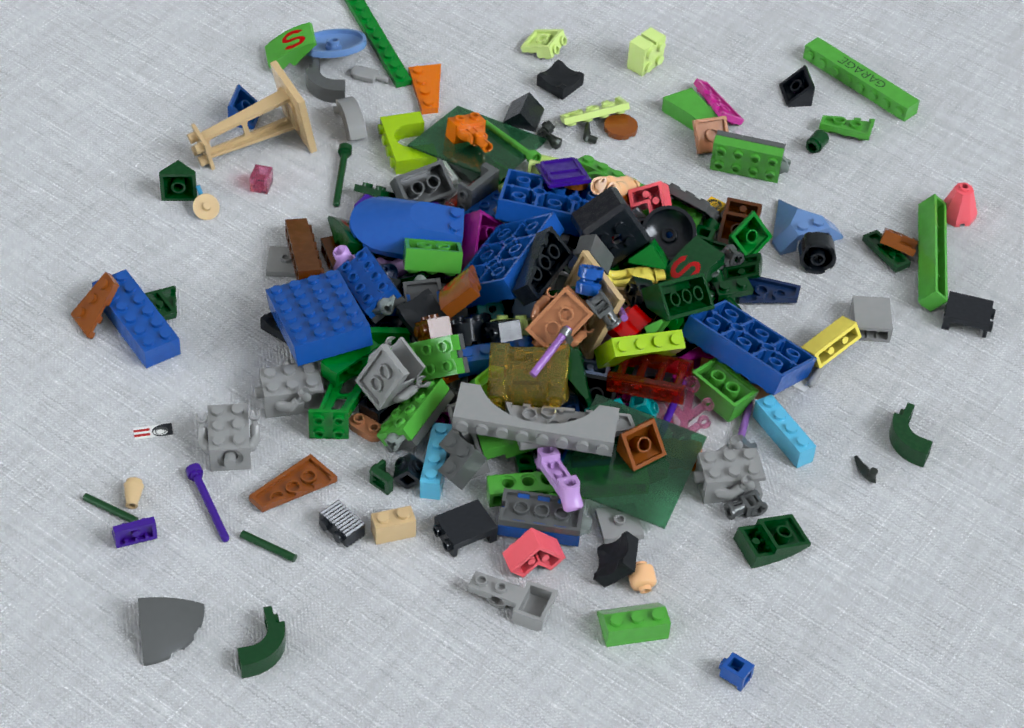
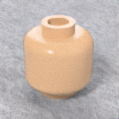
M646 561L636 562L635 572L628 575L631 589L639 591L641 594L652 591V587L657 583L654 567Z

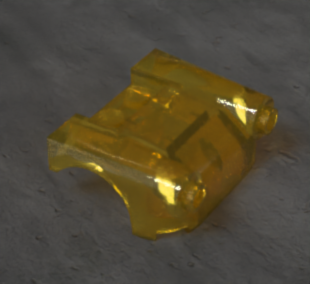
M490 343L487 397L496 406H500L501 409H505V401L512 402V405L523 406V403L531 404V407L538 408L543 406L560 407L569 399L568 362L571 352L569 344H561L536 378H534L529 373L549 347H511L510 343Z

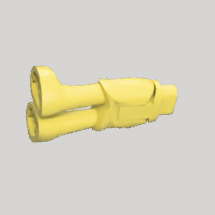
M643 265L617 271L610 270L607 275L614 286L625 287L632 276L652 280L653 284L666 280L664 269Z

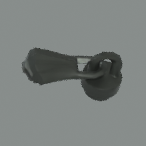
M549 120L547 122L544 121L541 124L542 127L537 132V137L543 138L546 136L552 148H560L562 138L552 134L555 126Z

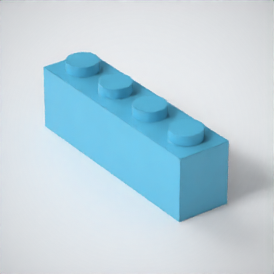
M770 394L755 400L753 418L792 464L799 468L813 462L816 445L775 397Z
M435 422L432 425L420 478V498L440 500L445 476L438 470L449 458L450 454L440 447L439 443L452 429V424Z

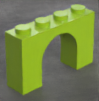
M420 111L380 117V124L377 125L378 134L382 135V144L386 146V155L390 157V166L394 168L396 175L410 172L437 161V153L433 144L408 147L398 143L399 140L424 135V120Z
M682 329L611 338L594 349L597 367L605 368L613 367L627 359L647 354L649 355L650 362L666 360L685 349L686 346Z

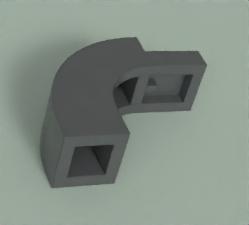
M313 58V64H309V68H305L308 91L314 97L329 103H336V99L345 98V80L324 77L320 73V58Z

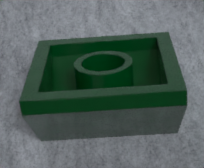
M177 160L159 172L161 201L195 200L197 197V183L194 170Z

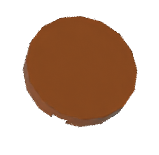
M626 114L610 115L604 122L605 133L607 132L611 138L617 140H627L631 136L634 137L638 130L637 121Z

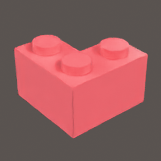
M662 181L628 190L630 207L633 209L636 207L641 211L648 209L650 213L661 206H672L669 186Z
M534 528L524 532L519 539L502 553L510 572L521 577H525L537 565L552 570L566 558L556 538Z

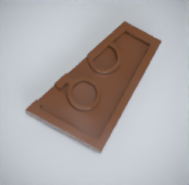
M108 272L102 275L71 312V316L90 339H93L95 335L93 331L97 323H101L103 319L101 315L105 307L110 305L119 287L117 281Z

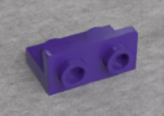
M154 516L112 526V536L116 548L157 539Z

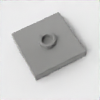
M269 246L266 276L296 277L288 247Z
M635 503L595 508V515L604 544L618 540L625 531L630 532L639 540L644 539V532Z

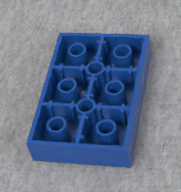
M508 169L498 199L495 219H499L502 222H513L554 212L565 229L563 233L580 237L570 220L571 214L597 195L591 191L590 185L585 190H571L565 187L549 189L541 175Z
M554 212L497 225L463 269L464 271L473 265L481 285L480 297L465 308H471L476 305L483 306L491 302L498 303L502 300H513L516 298L512 291L536 233L550 226L553 227L559 236L565 231Z
M329 270L323 274L311 275L305 279L293 280L287 284L275 285L265 289L269 309L298 366L373 345L370 324L339 270Z
M727 300L714 304L715 309L689 315L682 330L683 337L689 343L699 346L703 352L711 354L717 358V361L728 365L735 373L742 374L748 378L749 382L757 384L766 393L776 395L807 378L817 360L815 356Z

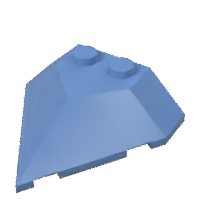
M780 199L778 200L772 245L779 255L795 252L798 241L807 232L830 234L833 241L843 239V235L838 228L825 217L805 211Z

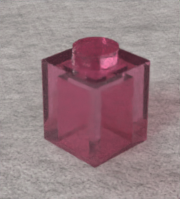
M255 164L250 176V191L268 194L273 182V167Z

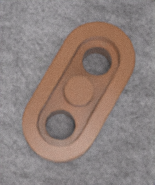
M362 413L353 414L349 418V428L351 431L370 442L380 441L377 437V433L381 430L380 423Z

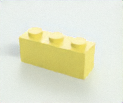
M841 316L801 346V348L817 358L814 366L820 369L862 336L857 322Z

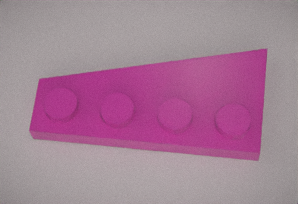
M698 78L693 84L697 91L702 94L718 117L727 116V122L731 125H741L744 122V119L707 81Z

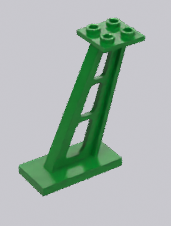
M370 327L372 339L379 345L384 344L389 336L396 337L391 341V345L396 343L400 337H403L407 343H410V332L407 328ZM332 383L329 384L319 409H308L309 438L349 439V417L365 395L358 384L348 394L340 393L344 383L338 387H335ZM347 399L341 409H332L336 400Z

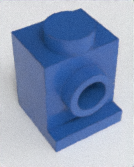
M732 652L728 658H724L721 661L719 676L737 686V690L741 692L752 678L755 665Z

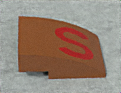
M473 265L456 276L439 291L440 309L450 318L480 297L481 285Z

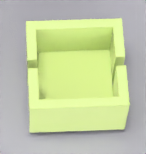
M650 27L641 33V36L638 35L629 43L627 68L643 76L656 66L662 64L666 36Z

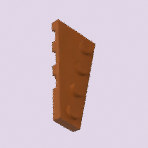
M309 454L250 494L249 501L261 512H265L337 482V476L313 455Z

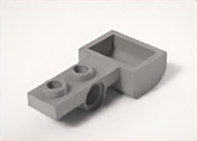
M475 571L467 588L468 592L488 598L490 605L495 608L503 609L506 605L513 607L512 622L534 631L542 629L558 596V590L529 580L525 588L478 571Z

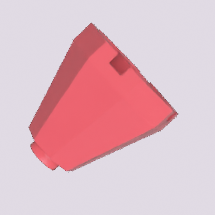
M958 183L944 199L947 223L954 227H960V224L970 226L977 217L974 190L968 183Z

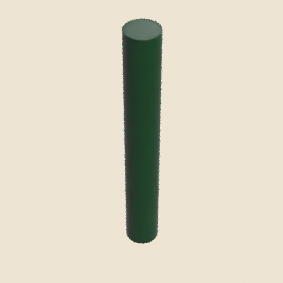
M85 493L83 496L84 501L127 522L138 520V517L88 493Z
M243 530L240 534V538L291 562H295L297 559L296 554Z

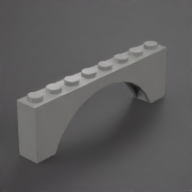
M461 382L453 413L452 430L612 457L620 408L599 405L594 411L577 420L554 424L536 423L514 417L498 408L486 396L481 385Z

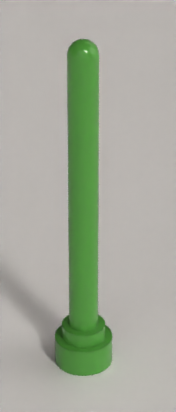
M486 120L485 127L524 154L527 162L531 159L541 160L542 156L539 152L527 149Z

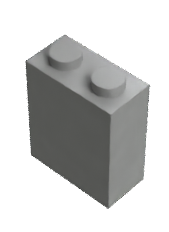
M853 295L850 316L851 320L857 322L862 337L859 341L890 343L893 332L890 298Z

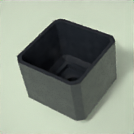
M616 187L607 188L571 214L570 220L580 236L596 234L612 253L614 258L610 270L650 242L651 237ZM615 234H620V236L612 241V237Z

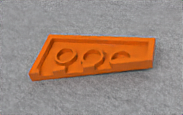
M441 64L408 67V73L412 79V86L421 114L438 113Z

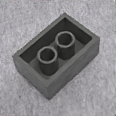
M443 160L396 176L390 182L395 197L424 202L435 201L438 203L451 198L456 193Z

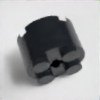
M807 232L804 234L798 245L801 266L812 274L825 273V270L831 269L836 263L835 244L832 236L822 232Z
M481 314L470 315L467 318L455 316L450 319L452 334L463 333L465 347L472 346L475 343L474 341H477V344L486 342L482 333L484 322Z

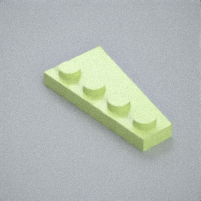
M619 96L615 97V101L606 100L601 102V106L590 105L585 108V111L578 109L562 114L560 119L564 125L574 126L577 122H590L596 117L606 118L609 117V114L613 113L623 114L625 110L630 109L629 102Z

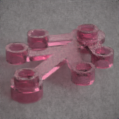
M688 376L683 381V386L687 391L683 411L677 405L674 412L681 421L680 427L678 428L674 424L673 418L668 426L673 433V439L679 440L681 437H684L680 441L691 440V435L699 429H706L711 425L708 416L702 415L696 423L688 428L690 421L703 411H711L714 408L712 399L704 398L701 404L692 410L694 395L700 388V382L695 376ZM669 396L667 398V401L665 403L667 408L673 396Z

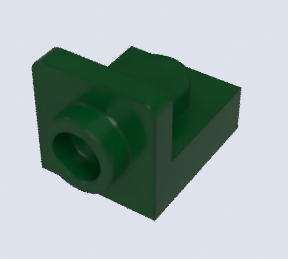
M382 459L370 468V484L386 495H389L393 491V477L386 472V461Z

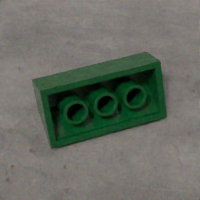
M704 272L657 283L641 289L646 308L665 321L715 309Z

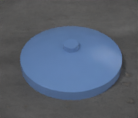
M353 29L314 32L317 45L306 55L316 58H338L352 55L366 47V35Z

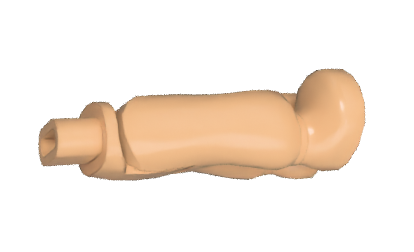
M610 175L599 176L591 181L590 188L594 194L599 195L609 187H616L620 194L625 196L628 194V190L640 187V182L627 175L620 177Z

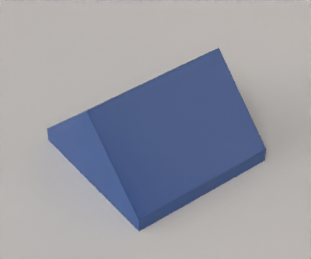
M239 84L236 86L227 107L228 117L258 102ZM259 116L248 121L249 129L255 128Z

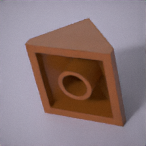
M651 418L619 434L616 451L632 471H636L667 455L655 418Z

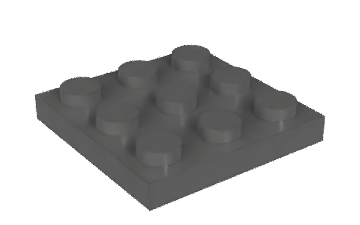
M674 183L667 184L672 199L696 209L705 218H713L719 224L721 223L722 217L719 215V211L710 205L708 201L702 198L698 199L693 193L681 190Z

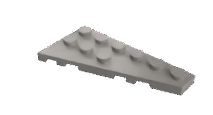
M505 401V410L508 414L536 423L554 424L569 422L582 418L593 411L578 412L575 411V408L546 405L538 408L531 407V404L523 403V406L512 405V402ZM619 413L615 437L635 427L631 414ZM517 441L520 450L548 447Z

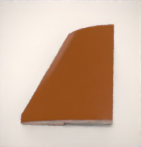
M885 227L880 243L913 257L916 252L918 239L910 238Z

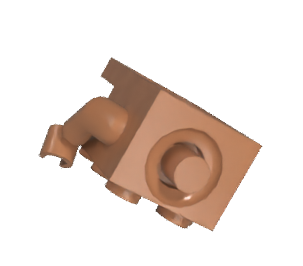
M569 285L565 286L558 295L556 293L554 296L548 293L551 289L549 287L544 295L534 304L530 316L532 322L525 330L534 338L532 344L537 349L541 350L544 347L547 350L559 335L558 332L563 326L567 325L572 329L571 336L574 338L570 345L572 347L578 346L594 331V328L591 331L586 330L587 320L594 312ZM565 340L562 342V344L559 346L556 352L563 346H565Z

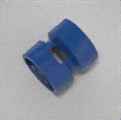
M580 264L578 270L580 280L576 282L575 292L592 297L597 295L601 289L599 281L603 279L604 268Z

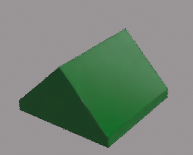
M751 211L729 235L728 244H734L737 251L745 256L758 253L773 236L755 211Z
M654 238L649 244L631 255L628 263L666 270L669 259Z

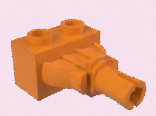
M478 112L448 118L445 136L453 144L469 142L474 147L479 146L485 153L493 149L492 143L488 141V134L485 133L486 120Z

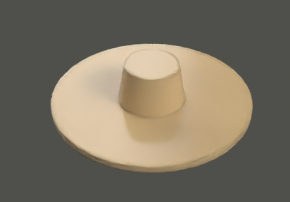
M205 193L195 198L193 211L198 218L211 220L219 213L220 205L213 195Z

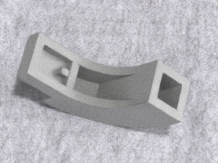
M352 96L336 99L337 106H333L334 113H339L343 120L347 140L367 138L364 118L356 99Z

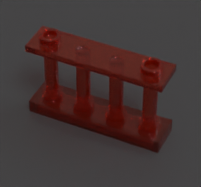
M647 354L627 359L618 364L617 372L609 371L607 374L606 391L683 405L686 385H683L682 382L684 377H693L694 361L666 355ZM636 364L640 365L636 376L625 374L627 366L635 367ZM647 367L658 370L655 379L644 377ZM666 372L677 375L674 383L663 381Z

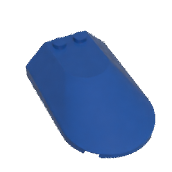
M384 196L372 197L363 200L355 206L350 215L349 226L353 237L363 243V247L367 246L371 252L403 259L405 238L460 242L462 246L464 209L424 201Z

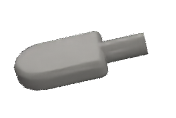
M354 66L350 71L351 77L369 83H374L375 81L389 83L390 77L380 75L378 70L364 66Z

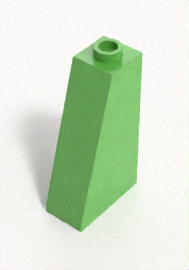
M693 88L663 97L662 111L693 130L692 120L718 117Z

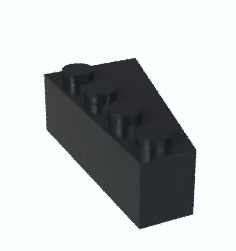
M552 226L536 233L512 292L523 306L539 300L574 256Z

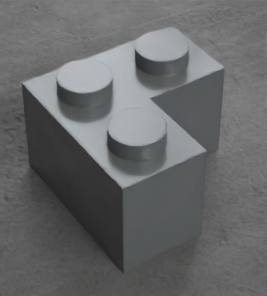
M596 234L580 236L577 247L572 252L574 256L568 264L569 270L572 271L582 250H588L600 267L604 268L606 275H608L614 258L612 253Z
M451 429L439 443V446L447 451L450 456L438 471L463 490L487 458Z

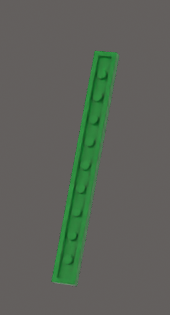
M344 0L395 87L412 85L410 75L364 0Z

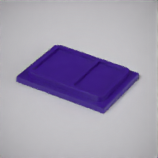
M574 157L546 160L536 164L538 172L549 189L587 184L592 181L578 159Z

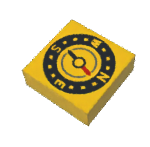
M712 196L707 200L710 205L719 211V214L725 209L726 203Z

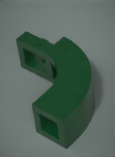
M907 403L905 409L901 408L899 414L894 412L889 430V439L895 451L902 458L912 464L924 467L933 441L919 437L910 429L909 423L915 405Z
M272 606L263 607L264 623L267 631L266 636L257 644L237 648L242 679L266 672L280 660L286 646L285 621L279 622L278 614L273 613Z

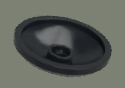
M666 205L654 209L647 215L642 224L651 237L650 241L655 238L669 261H672L680 250L697 236L693 218L688 212L677 206ZM670 232L673 234V236L671 238H667L666 234Z

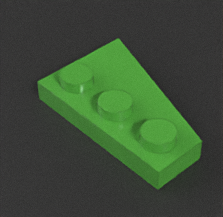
M823 115L819 129L825 132L838 133L842 136L855 137L858 140L869 141L875 119L861 121V118L854 117V120H846L841 116Z

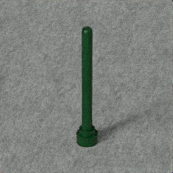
M341 143L338 148L340 163L333 199L334 207H339L347 158L352 154V146L349 143Z

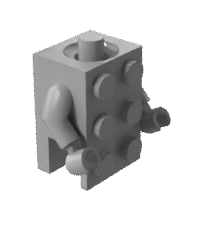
M387 337L385 343L369 355L367 365L355 380L378 411L395 403L408 400L418 392L420 387L427 388L431 384L430 381L424 385L422 384V380L426 376L419 375L426 366L403 337H400L393 345H391V341L396 337Z
M291 353V359H288L281 366L259 369L260 387H255L256 399L262 398L265 418L308 413V409H319L323 401L321 392H324L317 361L298 366Z
M248 403L207 405L208 417L205 412V419L202 421L198 419V413H196L195 419L199 424V428H197L198 444L205 454H209L211 472L251 469L250 453L255 451L260 442V424H258V420L261 415L259 409L258 416L252 417L251 409L248 412ZM207 419H208V431H207V427H205V423L207 422ZM249 419L252 421V424L250 425V436H249Z
M732 435L729 439L730 444H726L716 451L698 453L695 472H693V482L698 484L703 504L738 501L739 496L754 489L759 492V497L762 499L763 493L759 481H765L766 476L757 448L742 449L743 444L740 441L739 435Z

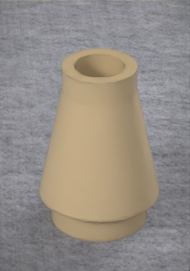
M130 477L124 483L125 506L129 509H136L138 507V502L144 489L143 481L140 478Z

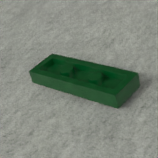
M878 230L863 235L862 241L895 273L910 267L911 261L900 251L880 243L882 233Z

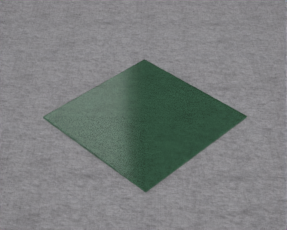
M460 106L455 107L407 145V147L481 174V165L487 162L499 169V182L506 177L508 169H515L526 159L524 154L486 127L485 133L488 134V141L493 145V149L490 152L485 153L479 146L474 147L469 142L453 144L445 136L448 118L473 112ZM481 115L485 120H488L529 150H537L547 141L546 138Z
M597 394L589 410L594 411L599 405L620 408L619 413L631 414L635 426L655 418L667 455L636 471H632L616 451L619 438L617 436L614 440L612 457L568 450L562 462L571 476L576 475L580 480V494L582 497L665 529L707 436Z

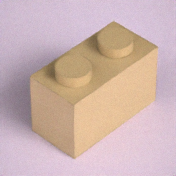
M411 505L371 514V532L376 545L416 537V519Z

